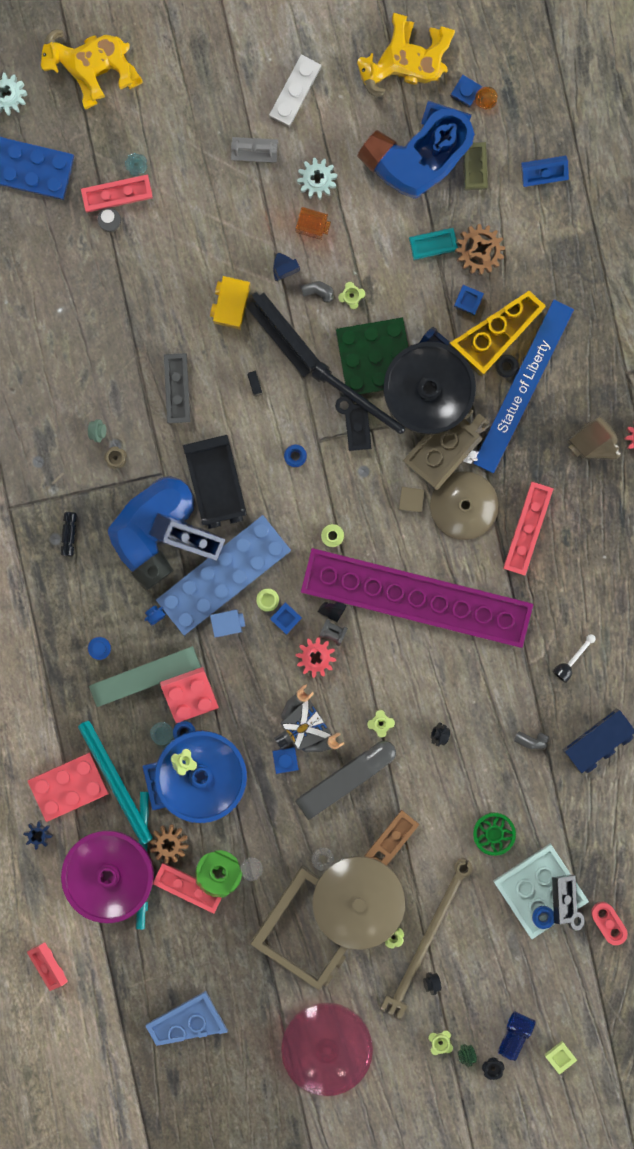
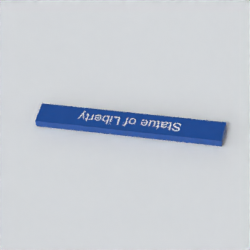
M556 300L552 301L476 457L478 460L473 462L474 465L492 474L495 472L574 311L573 308Z

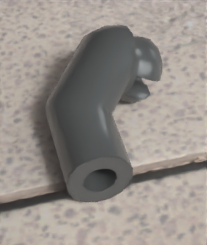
M321 281L301 286L303 297L318 294L322 296L324 302H331L334 299L332 287Z
M519 731L514 742L528 749H544L548 746L549 736L539 733L537 739Z

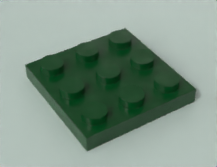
M403 317L336 329L345 384L360 395L384 391V379L390 363L402 350L408 347Z

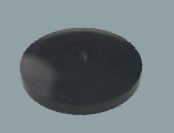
M421 342L402 350L390 363L384 379V398L391 415L405 428L420 434H439L457 426L469 413L476 394L475 376L468 361L456 349L443 343Z

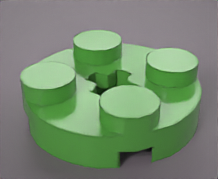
M222 850L207 853L197 864L195 871L196 884L203 892L210 896L221 898L228 896V894L235 891L242 878L238 860L229 852ZM222 869V875H224V878H215V875L212 873V871Z

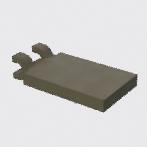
M470 409L462 422L454 428L439 434H426L403 460L436 490L440 488L483 439L479 433L485 431L490 426V423L480 414L475 417L471 424L465 420L473 414V409Z

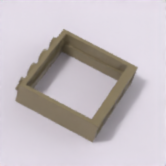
M302 865L251 940V945L317 990H320L322 986H328L333 978V975H331L335 967L339 968L346 958L344 953L348 948L339 946L317 979L263 943L305 879L316 886L320 877Z

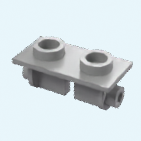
M232 137L231 160L277 163L278 139Z

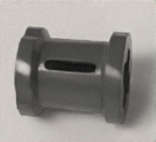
M326 619L319 637L328 638L336 642L337 646H340L348 628H341L330 623L329 619Z

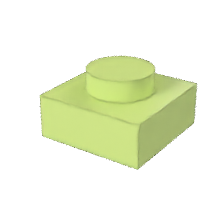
M563 1041L544 1054L559 1075L577 1061Z

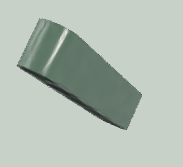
M192 646L89 686L96 707L160 684L162 681L201 668V665Z

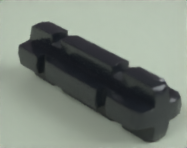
M75 512L64 513L63 521H65V524H63L61 542L63 543V546H61L62 556H73L74 547L72 545L75 542L76 525H74V522H76L77 518Z

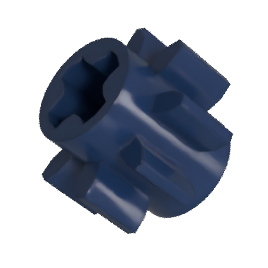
M41 820L38 821L36 826L29 823L28 827L31 830L23 833L29 839L26 845L34 844L35 850L39 848L41 843L45 847L48 846L46 839L53 837V834L48 833L50 825L43 826ZM41 831L43 833L41 838L35 839V833Z

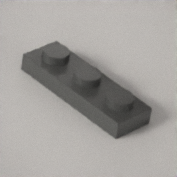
M187 353L164 354L167 423H191Z

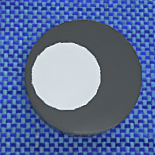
M105 208L98 215V223L104 231L113 232L120 227L121 216L115 209Z

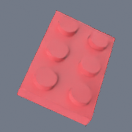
M91 752L28 780V784L46 822L109 794Z

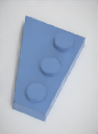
M206 991L145 1025L156 1046L180 1042L190 1038L206 1037L207 1035L228 1033L224 1022Z

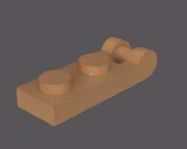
M401 809L364 856L374 858L388 865L420 824ZM378 850L385 855L381 860L375 856Z

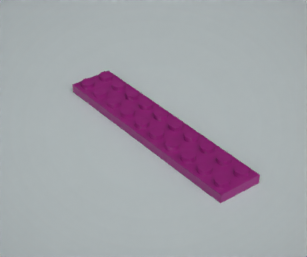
M314 548L311 549L301 593L523 648L534 605L521 600Z

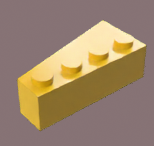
M528 291L450 342L448 346L460 352L471 368L482 377L546 305Z

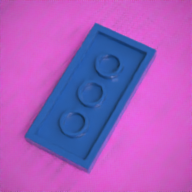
M0 137L1 186L60 200L65 199L74 154Z

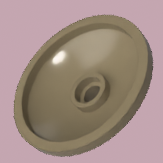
M466 471L451 474L438 490L434 489L430 500L431 516L436 526L447 536L459 540L474 539L487 532L494 524L499 508L497 494L490 482L476 473ZM463 501H468L470 504L467 510L461 507Z

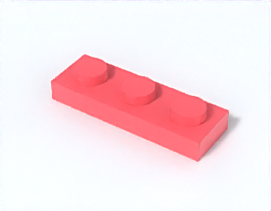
M148 174L81 189L86 213L153 199Z
M164 862L153 882V885L213 914L222 899L221 897H213L206 894L196 884L195 877Z

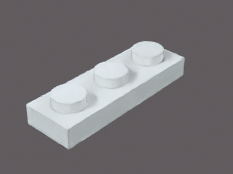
M301 54L269 117L288 127L291 126L321 69V64Z

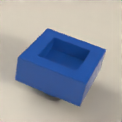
M462 75L450 96L470 108L482 86Z
M463 285L454 307L475 316L484 293Z
M286 602L270 618L286 635L302 619Z
M295 747L272 751L276 774L299 770Z

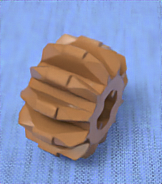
M170 824L169 831L162 825L160 827L161 833L156 830L153 832L157 839H152L149 843L157 846L151 848L150 851L151 853L159 851V854L156 856L157 860H160L163 855L165 856L164 863L168 864L170 857L176 863L178 861L177 855L180 857L185 856L184 851L181 849H188L189 845L181 842L185 841L188 837L187 835L179 836L182 828H178L176 832H173V824ZM165 839H168L170 842L174 841L173 849H170L169 846H164Z

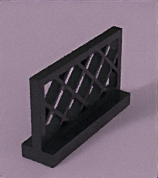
M257 291L251 295L252 302L246 308L302 377L305 378L320 363L319 359L263 292L259 295Z

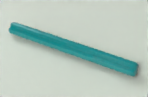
M90 721L81 723L78 728L142 845L148 843L153 837Z

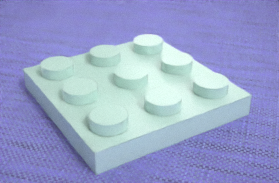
M548 844L493 881L531 939L547 930L535 926L532 914L539 906H548L553 910L552 877L571 875L551 844ZM576 883L577 909H579L589 901ZM542 913L539 919L545 921L548 916L546 913Z

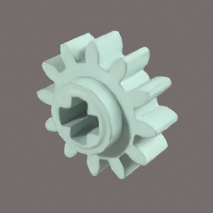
M3 73L0 80V113L5 109L8 116L11 114V109L19 112L18 104H26L21 98L27 95L26 90L22 89L24 83L22 81L17 82V77L14 74L8 79L6 73ZM9 90L11 95L3 97L2 93H7Z
M313 158L312 165L305 161L304 166L306 170H298L299 175L303 176V178L297 179L298 184H304L301 192L304 193L308 190L309 199L314 194H317L318 199L321 200L323 192L330 196L328 188H336V184L331 180L337 179V174L330 173L333 171L334 166L329 165L326 167V159H323L321 164H318L317 159ZM320 174V177H323L320 179V183H315V180H311L314 179V175Z

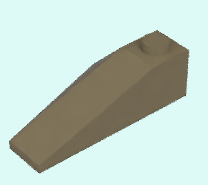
M600 416L588 422L567 441L570 444L568 449L576 457L580 455L586 459L615 460L621 456V453L618 451L619 446L616 444L618 442L616 433Z

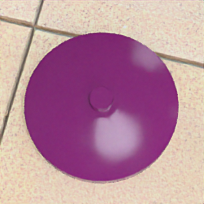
M113 830L97 831L80 839L67 853L61 871L62 889L69 904L83 917L99 923L120 922L134 915L147 901L154 879L151 859L144 847L133 837Z

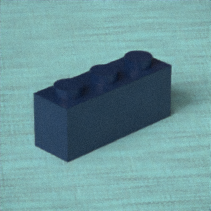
M157 513L149 535L164 543L216 561L225 542L224 538L210 531Z
M616 708L562 750L580 773L584 771L589 773L597 767V761L601 758L607 759L616 752L614 749L620 744L624 746L634 738V728L623 713Z

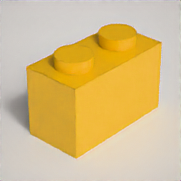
M223 276L222 282H217L215 295L219 296L217 304H212L210 317H213L214 324L241 330L251 286L250 282Z

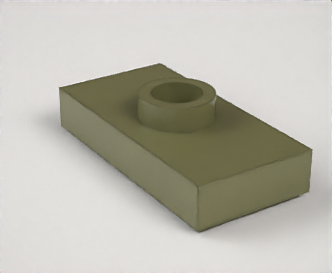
M486 142L472 143V146L463 155L464 190L488 189Z

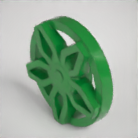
M497 812L487 813L480 817L474 825V842L485 854L492 856L502 855L509 851L515 842V826L504 814ZM489 817H496L493 820V825H491V823L485 819ZM499 818H502L501 825H496V822L499 820ZM505 820L509 823L511 830L502 829L505 825ZM481 822L488 824L487 829L483 828ZM480 827L481 831L485 832V834H481L477 838V829ZM507 832L512 834V836L504 837V833ZM483 837H486V842L479 843ZM502 840H511L510 843L504 849H502ZM491 843L493 851H488L482 846ZM499 843V851L496 850L494 844Z

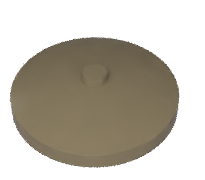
M352 856L335 862L323 872L314 889L313 911L318 926L331 941L345 948L361 950L382 944L396 932L404 915L405 896L398 877L387 865L371 857Z

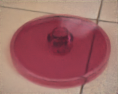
M319 1003L303 1009L290 1021L283 1035L281 1053L288 1075L300 1088L315 1095L334 1096L351 1090L364 1078L371 1064L373 1048L371 1035L366 1024L354 1011L339 1004Z

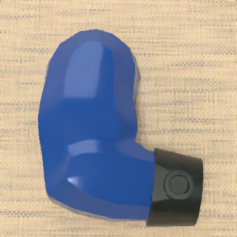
M172 476L159 478L147 489L130 500L108 528L111 544L120 559L132 571L131 575L146 590H149L173 572L164 553L158 550L157 543L160 540L149 535L157 513L184 522L189 519L194 511V495L191 488L183 480Z

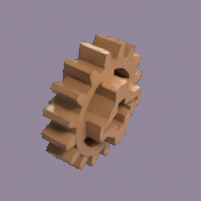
M481 224L476 226V230L472 226L468 227L469 234L463 231L460 234L463 240L458 239L456 241V244L460 246V248L454 250L455 253H460L457 262H464L462 269L470 267V274L478 270V274L482 275L484 269L488 273L492 272L491 265L497 268L499 266L497 260L504 259L500 251L505 250V247L499 245L503 238H496L497 230L492 233L489 232V225L484 230ZM480 235H484L488 237L490 240L487 241L485 239H482ZM469 239L470 247L468 251H465L466 243ZM488 246L482 253L476 252L472 254L477 247ZM494 248V255L491 259L489 254L491 249ZM469 259L477 260L479 264H475Z

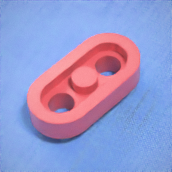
M606 902L595 904L591 910V916L604 938L612 945L624 943L628 935L627 929L613 907ZM602 909L606 910L604 917L599 916V911ZM618 929L619 933L616 936H612L611 931Z

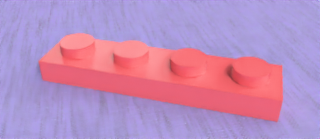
M535 482L530 483L503 569L526 575L553 488Z

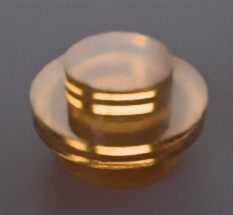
M483 87L478 90L475 95L477 106L485 110L493 108L498 98L496 90L492 87Z

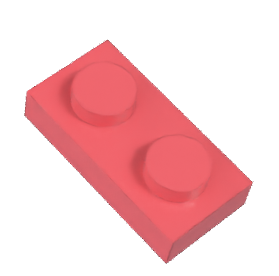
M45 942L27 951L49 991L59 988L68 982L64 971L57 964L52 951Z

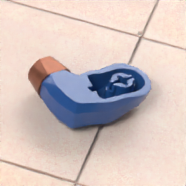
M440 109L431 114L421 131L413 136L406 146L397 145L396 141L376 130L363 144L357 157L388 186L402 195L416 199L450 173L459 159L472 146L474 130L471 122L463 113L455 109Z

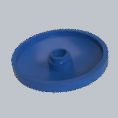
M191 731L176 737L161 752L155 767V786L164 806L180 819L193 823L212 822L230 813L240 802L247 782L246 766L239 750L227 738L210 731ZM188 749L191 751V757L197 763V767L195 770L186 771L185 775H179L173 768L171 756L173 754H180L182 750Z

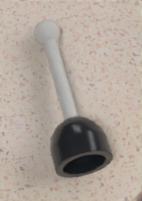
M590 634L587 636V641L568 664L561 663L555 667L552 672L565 683L569 681L572 676L571 666L588 645L595 642L596 638L594 635Z

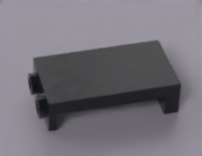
M228 435L182 445L188 463L202 526L207 525L208 529L220 527L223 521L230 520V524L244 521L243 516H247V511Z

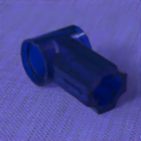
M514 1011L507 1023V1032L500 1044L498 1053L507 1059L516 1061L525 1040L531 1036L536 1021Z

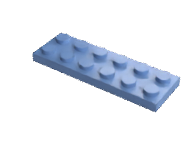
M262 515L222 547L217 561L208 558L157 598L156 601L163 607L166 614L185 636L287 555L291 549L264 515Z

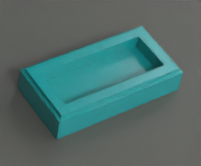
M454 228L409 237L413 261L452 253L458 248Z

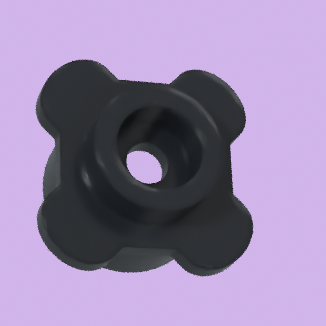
M439 722L432 729L431 743H436L438 747L440 745L444 746L449 740L450 729Z

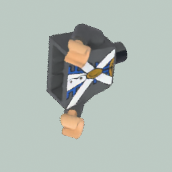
M303 685L287 701L281 714V725L285 731L274 738L281 749L293 742L297 750L302 749L304 752H323L344 745V742L338 743L336 741V737L341 734L336 733L332 735L310 701L314 693L306 694L304 689L307 685Z

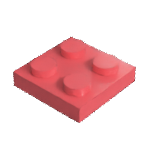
M203 667L160 682L161 689L176 723L219 708Z

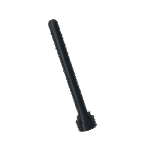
M320 362L311 375L315 380L329 383L398 434L405 432V427L333 376L332 371L329 370L330 367L325 363Z

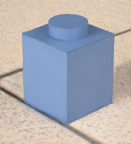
M238 609L210 615L215 638L242 632V627L246 626L243 613L239 614Z

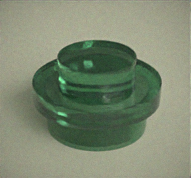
M461 1045L458 1051L459 1060L466 1067H471L473 1063L477 1062L475 1050L472 1045Z

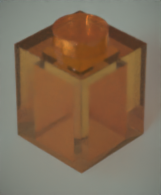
M301 207L295 228L296 233L322 240L323 234L328 235L331 222L327 221L328 214Z

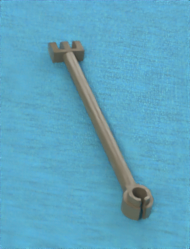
M465 858L458 859L455 862L454 877L394 997L386 994L380 1006V1010L384 1012L387 1005L390 1004L391 1007L388 1014L391 1016L395 1009L398 1008L399 1011L396 1018L399 1020L407 1008V1004L401 1001L461 881L472 872V864L469 860L466 864L468 867L467 871L460 872V866L466 863Z

